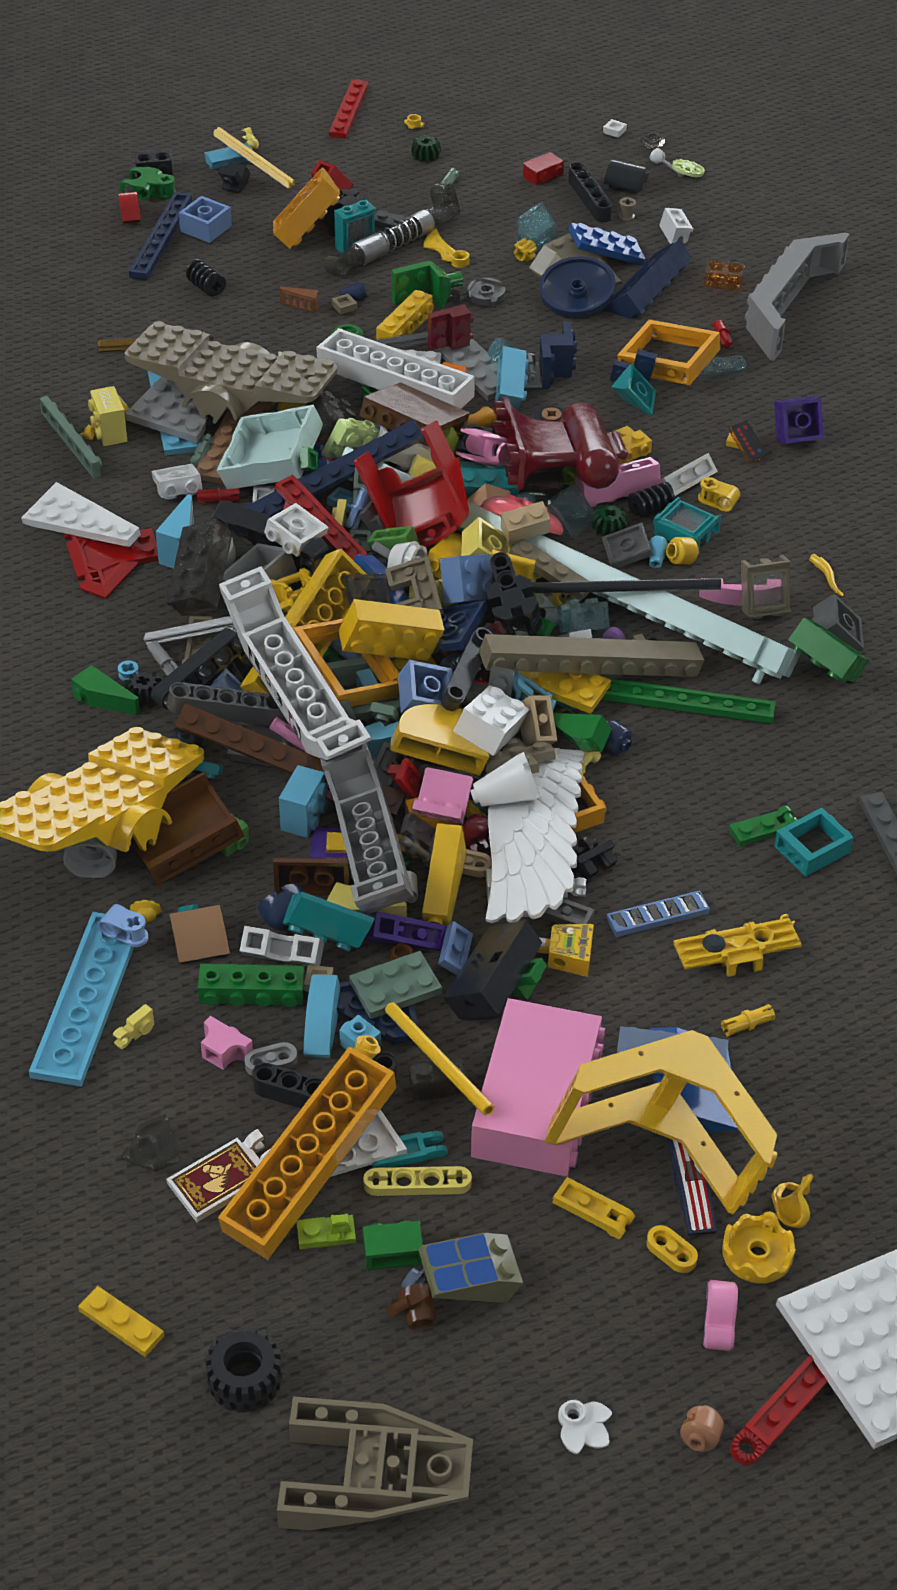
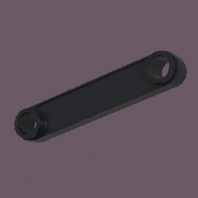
M480 627L473 632L442 694L441 705L446 710L455 711L463 703L482 664L479 650L485 634H492L487 628Z

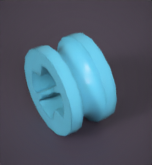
M130 660L120 663L118 666L119 678L125 681L129 679L130 674L137 675V663Z

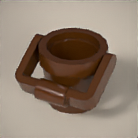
M428 1283L414 1284L401 1289L397 1293V1300L385 1308L390 1318L403 1312L407 1325L411 1330L427 1328L437 1322L435 1302Z

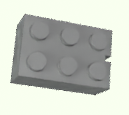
M257 543L219 575L216 580L219 586L220 583L262 566L270 580H278L296 573L297 569L292 555L286 553L283 548Z

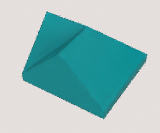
M630 364L611 388L627 403L648 415H652L656 389L633 364Z

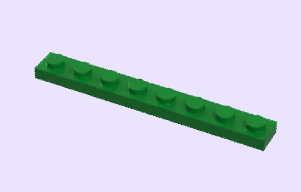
M608 678L611 680L610 688L601 699L773 724L776 702Z

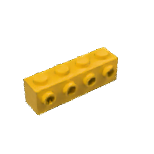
M415 290L376 328V340L411 335L428 318V313H432L434 308L432 295Z

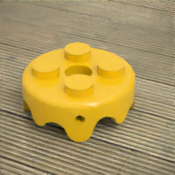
M770 1211L765 1212L761 1216L744 1214L733 1226L728 1224L722 1246L723 1257L728 1268L737 1277L756 1284H766L781 1279L791 1268L796 1250L793 1233L790 1230L786 1231L779 1224L777 1215ZM760 1247L765 1251V1254L755 1255L751 1249Z

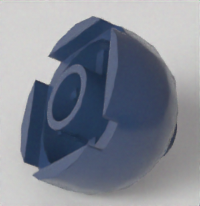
M299 883L283 886L284 892L277 895L274 891L259 904L258 912L269 927L275 930H287L289 928L288 925L283 924V920L292 894L305 893Z

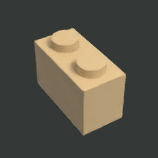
M543 501L501 513L500 527L509 545L522 539L526 540L549 533L550 517Z
M528 696L521 702L524 706L530 709L520 727L523 744L527 747L539 741L549 742L550 745L556 742L557 735L551 697Z

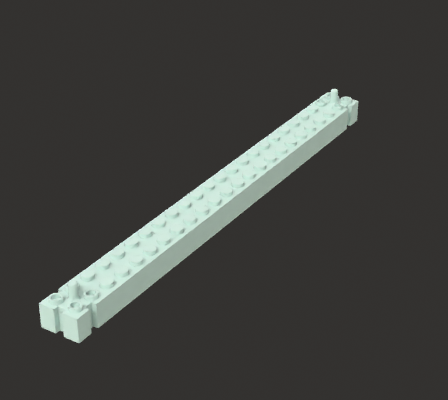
M346 446L342 456L354 449ZM383 462L376 464L378 470L385 467L393 468L398 473L401 482L413 478V476ZM354 476L348 480L354 482ZM467 501L470 514L457 530L463 531L480 517L502 531L500 527L501 516ZM543 535L525 540L588 581L640 580ZM666 591L592 592L637 614L639 613L652 621L663 624L667 628L680 632L691 639L697 640L708 647L719 650L740 661L743 658V663L757 668L752 682L757 684L761 683L765 673L781 679L782 675L790 677L800 656L799 652Z

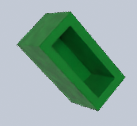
M401 1221L384 1225L377 1223L363 1227V1245L367 1271L423 1265L418 1250L423 1245L420 1221Z

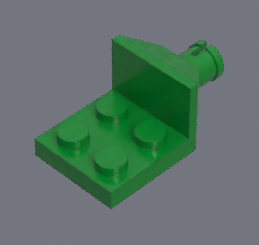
M425 261L391 270L392 302L394 305L401 304L415 290L432 295V301L438 308H442L450 296V289L463 286V276L460 271L446 274L442 268L432 261Z

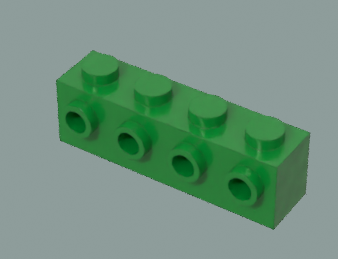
M200 964L198 980L199 1004L210 1006L216 1004H232L234 1006L252 1004L262 1007L269 1005H284L286 1007L303 1005L304 966Z

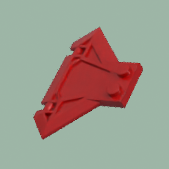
M152 528L140 530L141 535L130 547L63 533L65 539H72L66 542L77 579H85V581L79 583L80 589L106 599L138 565L159 561L157 542Z

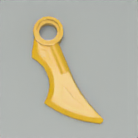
M436 227L432 232L428 233L424 241V248L439 252L442 260L451 262L454 267L463 268L469 265V253L463 250L455 251L440 237Z

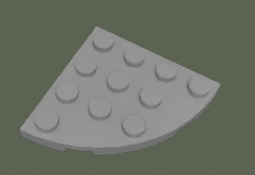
M160 377L125 413L126 420L194 443H197L205 432L208 416L206 419L201 418L194 401H191L186 408L182 407L186 397L175 382L164 377Z

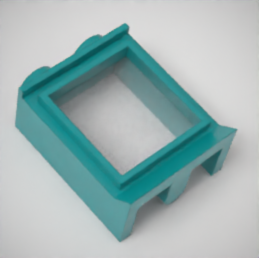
M361 200L358 203L334 210L335 248L345 257L352 255L351 246L353 243L375 233L376 208L367 200Z
M677 497L672 503H668L660 514L658 513L653 520L654 534L662 536L669 541L675 537H690L696 541L698 548H700V539L704 542H709L711 531L714 533L719 532L721 514L714 516L681 501L680 497Z

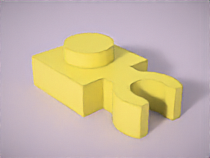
M144 1004L126 1019L127 1024L113 1032V1036L117 1038L114 1044L120 1049H124L132 1039L136 1040L141 1035L148 1034L155 1025L153 1009Z

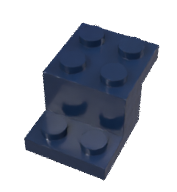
M571 322L562 323V334H540L539 366L542 389H550V382H554V377H572V370H576L574 354L577 353V342L575 341V330L571 329Z

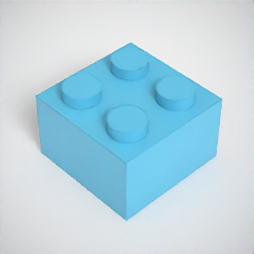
M297 765L279 797L281 831L308 838L311 831H315L318 827L319 816L321 813L325 814L328 807V800H326L328 784L325 783L324 772Z

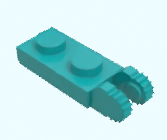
M437 1130L434 1132H417L399 1136L407 1148V1154L375 1161L372 1163V1168H393L427 1161V1159L445 1157L448 1153L445 1145L425 1148V1145L442 1142L444 1139L443 1134Z

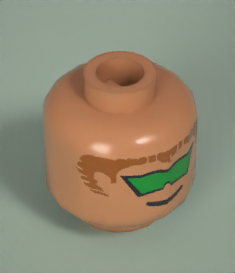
M695 1406L686 1414L680 1429L681 1438L692 1450L699 1452L711 1451L717 1446L724 1429L723 1419L710 1406Z

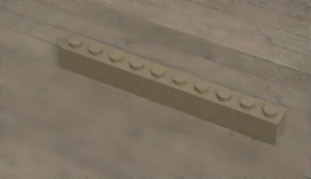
M485 634L479 650L486 670H491L493 665L523 672L695 677L698 676L704 662L696 642Z

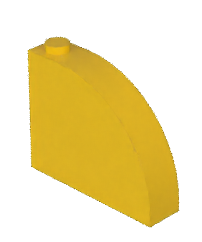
M439 704L418 705L405 711L390 742V748L393 752L479 776L489 759L488 752L453 732L463 710L458 708L455 711H449Z

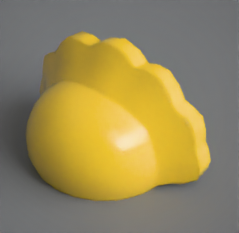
M141 900L130 905V911L143 915L145 923L154 921L156 916L162 912L160 904L154 901Z

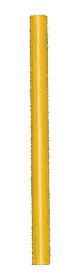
M389 1003L385 1008V1012L484 1116L491 1115L495 1109L494 1105L396 1003Z

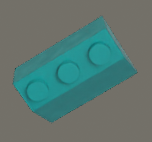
M460 461L467 500L485 483L508 490L511 495H518L519 490L516 489L515 485H508V477L505 476L506 465L489 466L477 462Z
M300 892L292 894L283 924L289 926V931L301 935L303 931L313 934L312 937L320 938L324 943L327 940L336 943V948L350 952L351 948L356 949L360 947L375 918Z

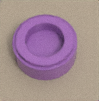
M610 627L604 632L602 637L603 639H626L624 633L616 627Z

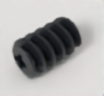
M195 259L188 265L186 270L187 279L208 296L213 297L224 291L226 287L225 278L202 260Z
M665 481V483L662 482L658 485L647 487L636 493H630L628 496L630 511L634 515L638 513L641 517H644L646 513L650 515L653 514V511L659 512L661 508L664 510L668 503H672L675 500L673 488L670 483Z

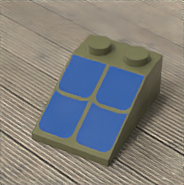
M479 1233L421 1245L418 1249L433 1298L504 1303L508 1302L523 1284L508 1235Z

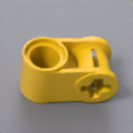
M711 477L703 478L700 482L701 492L698 494V501L702 504L728 512L732 510L740 497V491L734 485L726 484Z

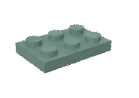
M421 951L349 975V982L370 1019L387 1014L385 1008L391 1002L396 1003L401 1009L442 994V986Z

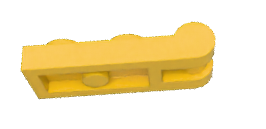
M568 1177L553 1196V1204L600 1227L616 1239H621L625 1233V1226L630 1225L635 1218V1214L627 1207ZM610 1215L617 1217L616 1221L609 1218Z

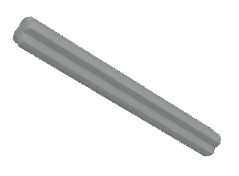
M231 616L148 632L145 633L144 641L147 646L153 641H158L161 644L221 632L228 626H235Z

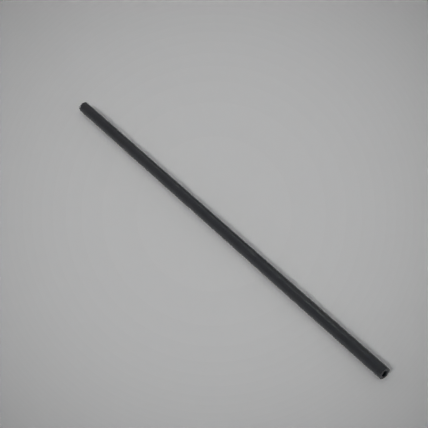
M721 578L532 582L534 593L721 590ZM367 586L360 597H367L369 593L375 594L376 589L372 586ZM410 586L403 588L408 596ZM290 587V588L292 589V591H295V590L300 589L301 587Z

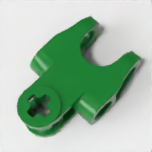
M133 167L129 171L130 179H125L119 184L120 193L129 192L124 187V185L133 187L132 192H137L138 200L144 201L149 200L150 197L171 199L174 192H176L174 189V177L167 174L163 175L162 171L151 167ZM134 172L139 173L141 176L136 178Z

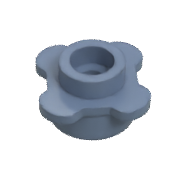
M415 1267L412 1268L403 1280L401 1287L405 1288L414 1284L426 1283L424 1268L421 1271Z

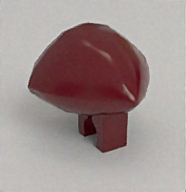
M481 814L469 816L462 827L466 849L482 853V845H484L486 849L491 850L488 817Z

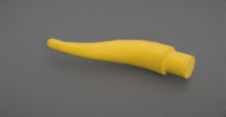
M812 554L809 561L824 573L831 589L842 597L843 593L835 584L834 572L830 564L822 557Z

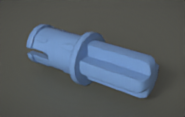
M363 487L360 488L354 505L351 504L352 510L345 524L349 529L357 530L361 521L359 514L371 498L367 489Z

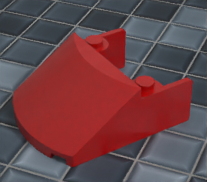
M437 420L421 429L431 450L430 455L435 465V468L401 482L398 473L393 468L385 467L378 470L369 451L353 460L385 528L413 526L421 546H429L448 537L463 524L470 514L459 457L455 458Z

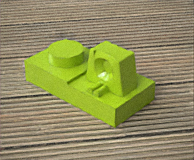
M345 1213L343 1215H331V1217L297 1220L299 1249L356 1243L353 1215Z

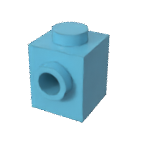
M357 1015L351 1021H347L342 1025L340 1029V1045L346 1050L349 1046L354 1049L358 1036L369 1035L378 1041V1045L381 1048V1032Z

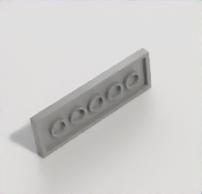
M470 340V346L451 350L449 346L434 350L435 352H440L441 358L447 363L467 366L466 373L475 376L474 389L487 401L496 397L498 362L475 340Z

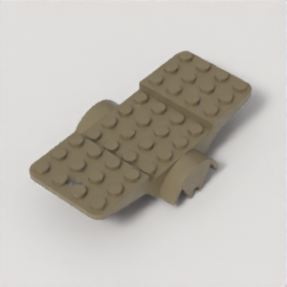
M161 321L150 325L125 351V360L130 364L175 382L186 397L182 407L186 408L191 401H194L201 418L206 419L207 415H211L214 419L213 423H216L227 409H230L233 419L238 420L244 411L250 409L258 401L312 402L320 395L338 371V365L330 359L322 360L312 355L296 354L294 351H284L277 357L275 354H270L263 347L249 342L231 346L217 341L210 342L209 334L202 333L200 330L185 329L182 326L167 325Z

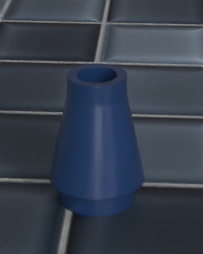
M358 281L343 289H339V295L349 294L354 300H363V298L367 297L364 282L359 283Z

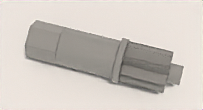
M153 641L147 646L149 652L167 676L179 667L158 641Z

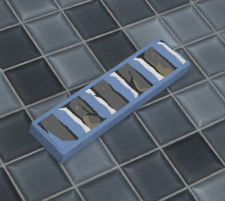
M699 890L608 913L607 921L615 937H620L709 914L710 908Z

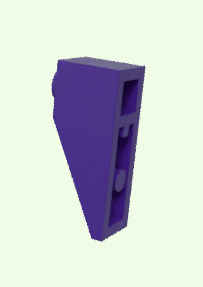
M379 911L368 914V916L375 919L364 938L365 941L394 946L397 944H407L412 948L442 950L447 929L445 925Z

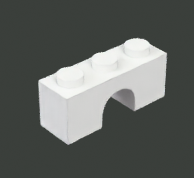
M244 926L240 952L245 956L304 966H320L324 942L320 938L296 934L294 936H287L271 932L267 929Z

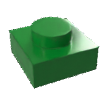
M301 447L299 456L300 468L308 473L317 470L318 452L310 447Z

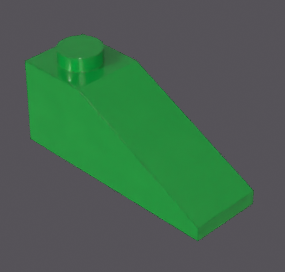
M89 666L71 678L72 694L76 700H82L87 705L132 715L140 714L139 698L94 666Z
M553 713L555 729L558 735L584 752L603 751L612 728L602 715Z

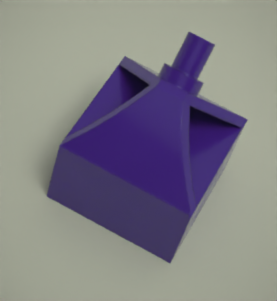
M809 396L774 401L776 433L779 443L788 444L824 439L821 397Z

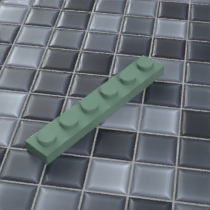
M48 396L41 397L42 415L93 479L100 477L101 459L94 455L90 445H86L82 435L77 434L73 424H69L65 414L58 410L56 403H52Z

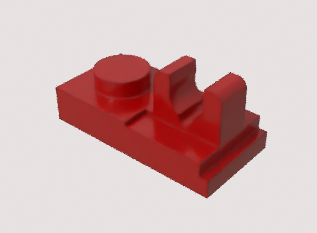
M403 759L401 765L390 764L387 774L393 775L392 781L400 786L408 799L418 798L423 776L410 759Z

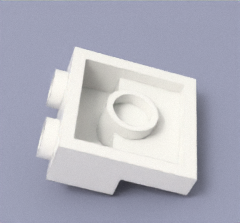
M193 464L152 471V477L161 498L174 499L177 495H195L198 490H203L200 473Z
M295 503L269 518L264 533L270 541L279 543L286 553H292L298 557L300 556V551L312 540L326 535L329 527Z

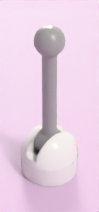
M656 148L650 154L652 162L656 164L664 163L675 171L679 177L684 176V174L674 170L672 164L665 160V153L661 149Z

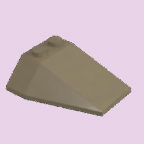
M568 233L545 244L530 265L529 270L542 277L543 273L552 264L562 259L576 256L595 258L605 263L610 269L611 267L602 255L578 249L571 234ZM612 270V272H613V274H614V276H615L616 285H617V284H620V283H621V280L618 278V276H617V275L614 273V271Z

